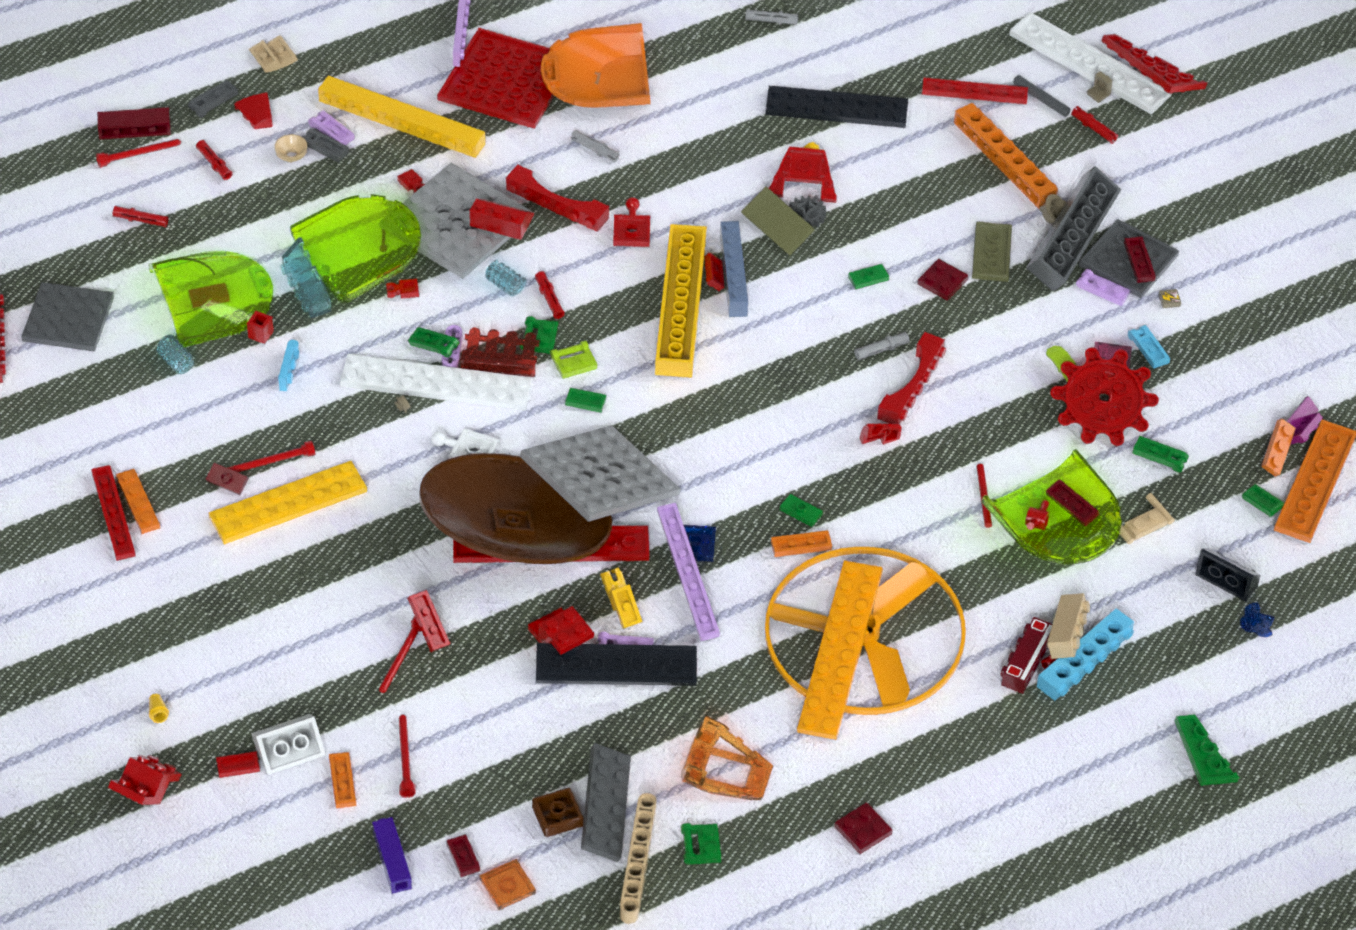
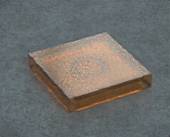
M517 859L479 875V880L498 910L536 894L535 887Z

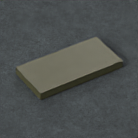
M766 186L741 211L750 222L789 256L815 231L809 223Z
M976 222L972 279L1008 282L1012 225Z

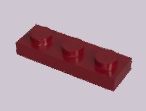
M1143 237L1125 238L1124 245L1137 283L1155 281L1156 275Z
M1060 479L1045 491L1048 497L1085 527L1100 515L1095 507Z

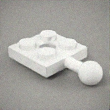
M463 429L458 440L447 438L441 431L435 432L431 437V441L435 446H443L445 444L453 447L449 454V459L468 454L495 453L499 446V439L468 429ZM473 448L479 449V450L476 451V452L470 451V449H473Z

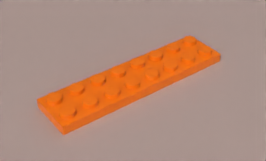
M1323 419L1321 420L1277 519L1274 531L1311 543L1356 439L1355 430Z

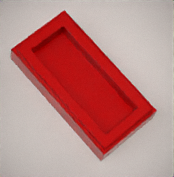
M257 751L216 757L219 778L260 772Z

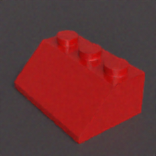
M476 198L469 211L470 226L521 240L534 213L486 199Z

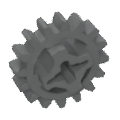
M801 196L800 200L794 198V202L789 204V207L812 227L814 225L819 227L820 223L823 224L824 219H826V206H823L822 201L817 202L816 197L811 199L808 196L805 199Z

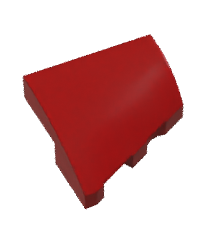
M268 93L252 95L234 103L235 109H239L243 113V118L249 121L254 129L272 127Z
M898 423L866 424L861 430L859 439L862 444L878 439L881 440L882 444H887L900 439L902 427Z

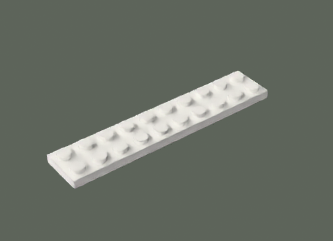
M1031 12L1010 30V36L1092 82L1095 81V74L1101 71L1113 80L1112 93L1151 115L1171 96L1160 85L1153 83L1152 79Z
M354 354L347 355L340 380L341 387L524 411L527 409L533 378Z

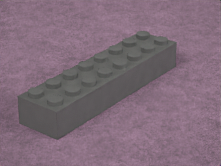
M1096 166L1085 173L1026 268L1052 291L1063 285L1122 189Z

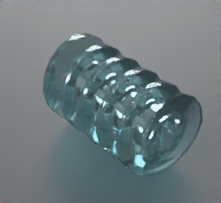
M494 260L488 266L485 273L488 281L497 285L498 288L507 292L510 296L519 294L527 283L525 277L521 278V274H516L515 270H511L503 262L499 263L498 260Z
M166 335L159 341L156 348L157 353L177 374H185L193 367L192 355L186 348H183V345L173 335Z

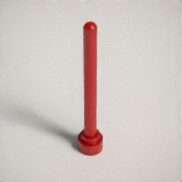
M174 139L110 155L102 152L96 154V160L99 168H102L112 161L179 146L181 140Z
M311 440L304 442V445H301L300 448L227 468L235 472H242L300 455L311 457L316 455Z
M415 615L411 620L412 629L379 687L381 693L387 691L418 632H421Z
M402 714L398 718L403 778L399 785V794L401 797L410 798L416 794V787L411 780L407 718Z

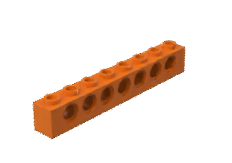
M970 103L955 110L954 124L1038 209L1044 205L1047 196L1050 194L1057 195V186L1003 134L1002 130L993 124L991 119L982 113L980 108Z

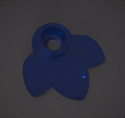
M1258 602L1247 605L1244 610L1245 615L1240 619L1241 627L1245 631L1254 632L1260 637L1272 636L1273 633L1269 627L1273 624L1274 617L1260 613Z

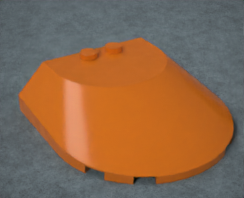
M642 23L589 28L572 32L563 41L558 39L553 43L548 54L544 55L542 59L541 74L545 86L554 96L566 103L589 108L651 104ZM595 72L601 73L599 84H595L598 76Z

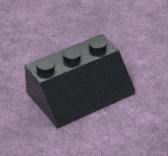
M1210 548L1201 549L1195 574L1245 602L1248 601L1258 588L1261 576L1254 570H1250Z

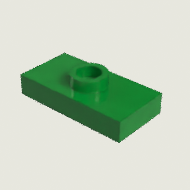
M883 264L848 273V278L855 290L889 281V275Z
M570 387L565 400V406L602 413L607 395Z
M1256 484L1242 494L1243 500L1269 517H1272L1284 506V502Z
M792 494L780 505V511L810 527H813L823 515L822 510Z

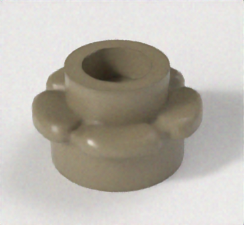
M403 395L399 398L396 397L397 401L394 404L400 412L404 411L407 413L411 406Z

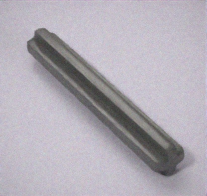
M1017 75L1014 78L1013 83L1015 85L1028 87L1030 95L1062 116L1067 117L1070 114L1071 109L1021 75Z

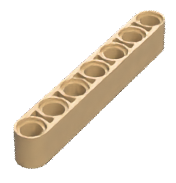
M644 793L639 796L620 902V918L627 924L635 923L638 920L656 817L657 801L656 797L650 793Z

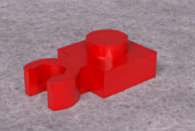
M413 169L397 176L398 182L407 191L413 190V194L425 185L422 178Z
M417 279L399 280V284H386V290H389L387 291L388 298H393L397 295H400L401 299L419 297Z

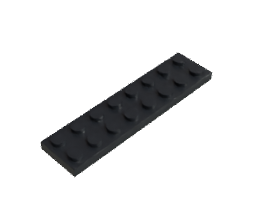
M769 85L765 115L906 128L908 98Z
M537 643L536 683L697 686V646L581 644L560 655L551 643Z

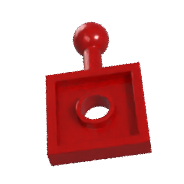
M630 197L625 203L626 208L629 210V215H614L613 246L650 247V215H636L640 202L637 198ZM634 229V230H636V231H635V232H629L628 230Z

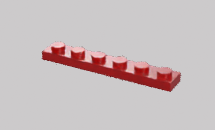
M923 77L922 95L1027 105L1028 87Z
M111 466L91 469L92 477L116 561L136 557Z

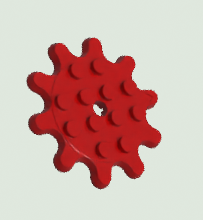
M1090 347L1085 351L1086 362L1084 365L1076 366L1070 361L1062 363L1060 369L1067 376L1068 382L1064 386H1055L1050 391L1053 399L1061 400L1067 405L1066 410L1058 417L1060 425L1068 426L1072 423L1081 425L1083 429L1081 440L1085 444H1091L1098 434H1106L1114 446H1120L1124 443L1123 431L1126 428H1134L1139 432H1145L1148 429L1149 423L1142 417L1141 411L1145 407H1155L1159 402V398L1156 394L1147 393L1142 388V384L1151 376L1150 370L1146 367H1141L1137 370L1129 369L1126 365L1128 354L1125 350H1117L1111 359L1105 360L1100 357L1096 348ZM1107 394L1109 400L1102 401L1099 399V395Z

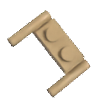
M1149 493L1146 499L1154 509L1125 522L1124 526L1120 524L1112 513H1108L1105 516L1128 544L1175 521L1152 493Z

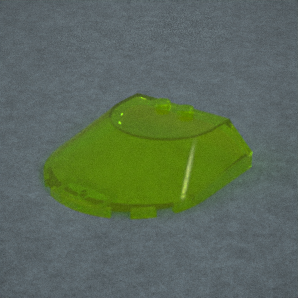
M370 194V197L359 198V195L344 198L290 226L291 235L301 256L340 303H349L402 272L415 258L421 243L420 225L414 213L400 201L395 200L393 202L387 200L383 195Z
M205 251L148 263L149 271L154 273L170 312L180 348L247 330V322L255 311L267 314L270 309L274 292L269 274L259 263L242 254L230 251Z
M1077 449L1073 450L1071 455L1060 466L1045 476L1003 497L990 499L985 495L982 498L983 505L1025 551L1039 559L1057 564H1080L1102 556L1116 542L1122 525L1121 508L1117 498ZM1058 479L1062 480L1099 511L1100 515L1086 527L1046 495L1045 491ZM1047 500L1049 502L1047 511L1050 512L1046 529H1027L1025 520L1029 508L1039 509L1042 501Z

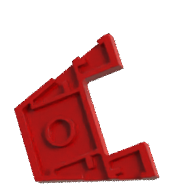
M789 146L768 189L776 196L783 198L785 181L821 184L820 201L836 203L837 196L825 150Z

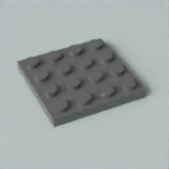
M1117 219L1079 261V266L1083 269H1090L1095 275L1129 289L1130 293L1142 298L1179 256V250ZM1142 236L1156 278L1155 281L1137 283L1124 245V239Z
M41 282L21 336L22 341L95 352L114 299V292Z

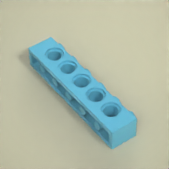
M1117 608L1080 639V648L1077 649L1075 657L1058 658L1039 674L1037 688L1054 701L1060 696H1064L1072 685H1077L1086 673H1091L1095 665L1099 662L1102 663L1110 652L1116 651L1125 639L1129 640L1132 637L1134 621Z

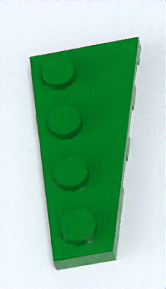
M1196 715L1176 716L1174 722L1200 786L1237 783L1240 777L1230 769L1228 760L1226 758L1223 759L1220 755L1218 746L1208 738V732Z

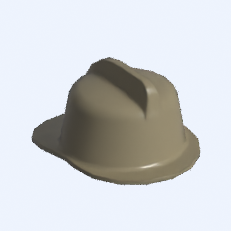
M1050 194L1039 211L1048 223L1053 224L1066 201L1056 194Z

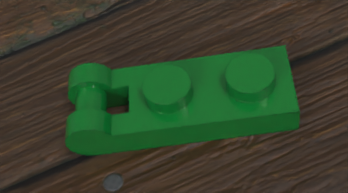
M417 327L407 340L411 346L442 354L446 358H449L453 353L452 350L460 344L455 337Z
M1139 436L1132 454L1171 467L1178 473L1182 472L1184 463L1189 458V455L1184 451Z

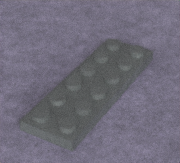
M594 743L591 746L581 849L618 862L622 858L631 756Z

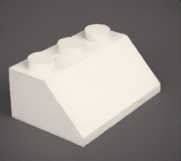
M310 714L251 733L257 753L267 775L326 755L315 717Z

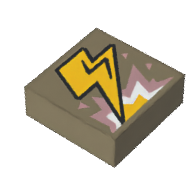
M1177 289L1159 291L1158 296L1163 309L1181 307V300Z

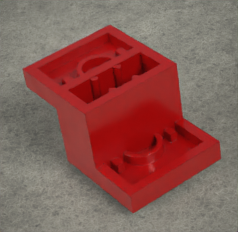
M573 606L565 610L559 608L528 624V630L539 643H551L560 655L594 638L593 630Z
M138 755V757L129 758L119 780H111L108 788L141 805L160 804L169 782L179 781L181 773L175 771L176 767L165 763L163 765L159 763V759L152 755H147V757Z

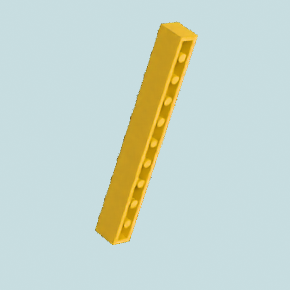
M328 75L318 88L319 101L324 104L476 158L485 146V132L332 76Z

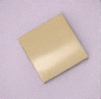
M281 35L268 43L262 40L249 49L265 73L284 68L298 60Z

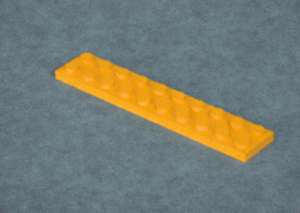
M844 560L799 719L797 733L837 740L882 576V567Z

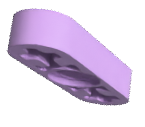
M451 325L446 328L445 335L452 336L455 333V338L460 344L456 350L452 351L453 353L450 356L453 360L452 363H449V358L442 355V366L458 368L462 345V329L457 325Z

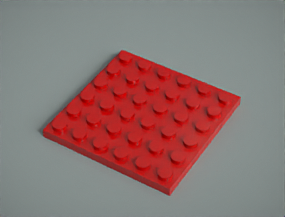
M478 28L464 51V60H461L460 67L455 66L437 94V100L535 129L554 97L545 86L541 74L542 59L544 55L548 54L550 48Z

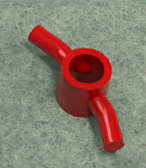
M1047 500L1042 501L1039 509L1029 508L1025 520L1027 529H1046L1050 512L1047 511L1049 506Z

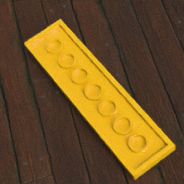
M348 461L208 513L213 526L225 545L366 493L367 486L352 461Z

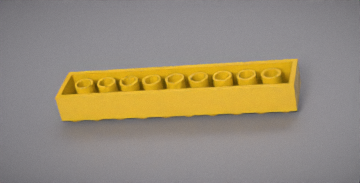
M670 224L655 359V375L692 378L707 227Z

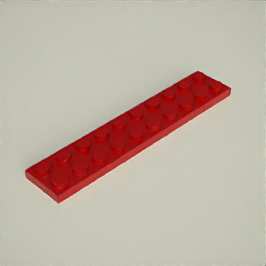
M648 525L612 526L609 539L601 549L590 556L572 562L649 561ZM453 540V563L513 562L477 552Z

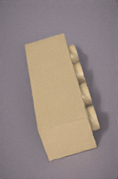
M1084 593L1067 594L1060 597L1047 641L1052 659L1075 657L1077 649L1080 648L1083 626L1087 623L1086 616L1090 612L1089 601H1086Z

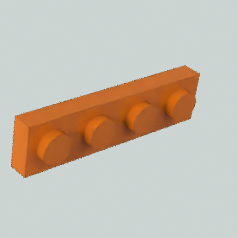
M135 469L116 474L118 484L141 534L160 529V523Z

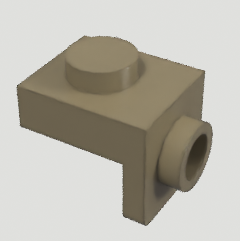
M1099 71L1095 74L1094 86L1087 91V95L1100 103L1111 95L1113 80Z

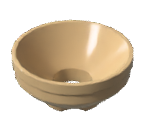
M284 135L275 143L276 155L286 162L298 161L307 153V142L298 135ZM290 152L296 153V156L289 157L287 156V154Z

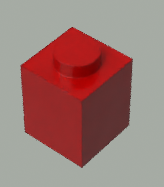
M255 311L247 322L248 338L265 344L274 332L272 316Z

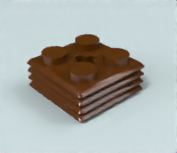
M570 787L532 798V809L546 838L583 827L584 817Z

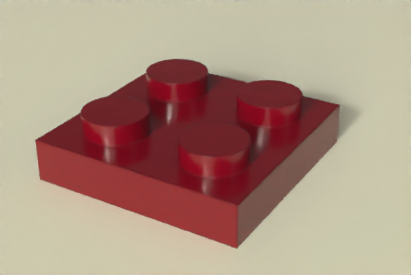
M938 258L918 279L917 285L948 301L968 281L969 275Z
M867 802L837 820L834 824L838 832L859 854L864 853L891 836L893 829Z

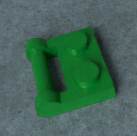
M532 316L526 317L524 338L520 344L521 350L550 354V351L554 350L558 322L539 320ZM533 328L538 329L536 343H531Z
M684 823L680 826L681 834H683L685 854L683 857L685 864L721 863L718 824L692 825ZM692 835H697L699 854L693 853Z

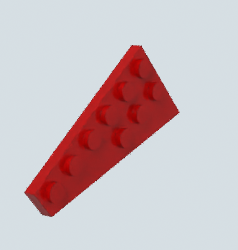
M1116 34L1103 35L1101 42L1107 45L1108 49L1115 51L1120 58L1127 60L1131 66L1139 69L1141 74L1148 76L1152 79L1153 83L1160 85L1167 93L1202 90L1207 86V82L1194 80V76L1190 73L1179 72V68L1158 56L1153 58L1147 55L1148 51L1143 48L1132 47L1133 43Z

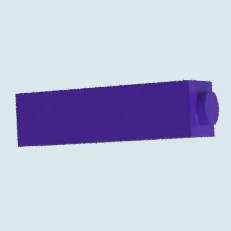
M393 817L381 818L372 822L374 839L391 894L411 890V875Z

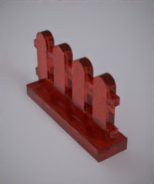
M474 327L469 330V334H465V340H468L467 349L462 350L460 358L462 369L517 376H536L537 356H534L535 347H539L540 342L536 340L534 333L529 332L525 335V339H518L515 331H509L506 337H499V332L496 329H491L488 331V335L485 336L480 334L479 328ZM479 342H486L485 352L478 351ZM498 343L505 344L504 353H497ZM517 345H524L522 355L515 354Z

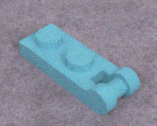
M1146 325L1140 326L1137 330L1132 329L1128 331L1129 339L1136 344L1153 369L1170 362V357Z
M290 340L287 343L278 377L279 391H287L288 385L292 384V370L296 369L297 359H299V343L297 340Z

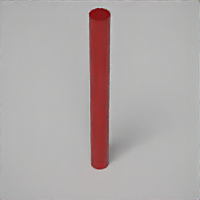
M977 464L976 469L984 526L990 528L992 527L984 465Z

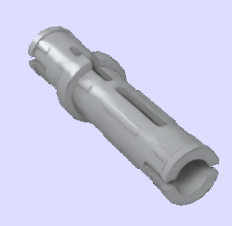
M747 9L746 20L778 23V25H782V23L797 25L798 14L783 13V11L777 13Z
M574 130L571 136H574L571 137L572 141L594 151L599 157H605L613 163L619 159L620 153L609 148L607 144H601L578 130Z
M906 332L892 337L887 336L881 341L855 349V357L860 361L883 351L895 350V347L909 343V336Z

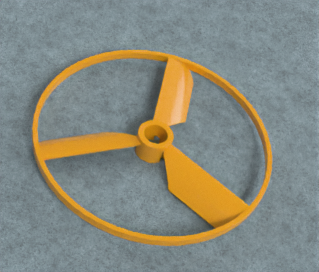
M848 547L817 555L791 571L779 584L769 602L765 620V639L768 652L776 669L801 695L806 697L808 690L798 684L786 672L775 655L769 633L770 617L777 621L824 632L828 616L775 602L785 586L799 573L818 562L842 555L875 554L909 563L878 587L873 613H871L868 624L873 631L871 633L868 630L866 631L863 642L883 707L863 708L846 705L845 713L879 715L907 709L934 695L954 674L962 658L965 646L966 627L963 610L958 598L946 581L924 563L906 554L889 549ZM937 582L949 595L959 616L961 624L959 652L949 671L936 685L925 693L906 701L910 688L898 649L877 642L880 636V626Z

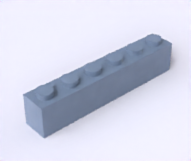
M739 221L720 222V243L729 317H747L748 295Z

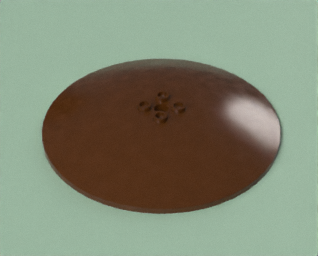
M479 453L450 458L431 468L423 477L420 485L419 500L421 507L429 520L439 530L470 549L503 560L526 564H560L576 561L590 556L601 549L609 539L612 529L611 515L588 522L520 456Z

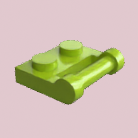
M586 340L571 347L550 351L551 358L562 379L597 369V362ZM580 351L583 352V353L578 354V355H575V356H571V357H568V358L560 359V357H563V356H566V355H570V354L577 353V352H580Z

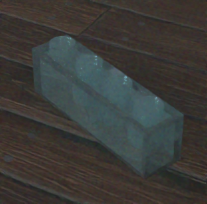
M300 237L282 256L280 268L282 274L287 276L289 286L294 288L297 300H301L303 311L307 312L310 318H314L331 312V299L322 280H319L315 265L312 266L308 250H303L304 242L302 237Z

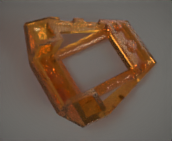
M705 716L686 757L681 772L682 781L710 794L746 800H761L764 796L773 765L757 751L750 750L743 744L744 740L739 736L736 738L728 731L729 728L725 724ZM719 737H721L744 755L714 748V745L719 740ZM710 755L750 765L744 787L706 778L707 771L705 769Z

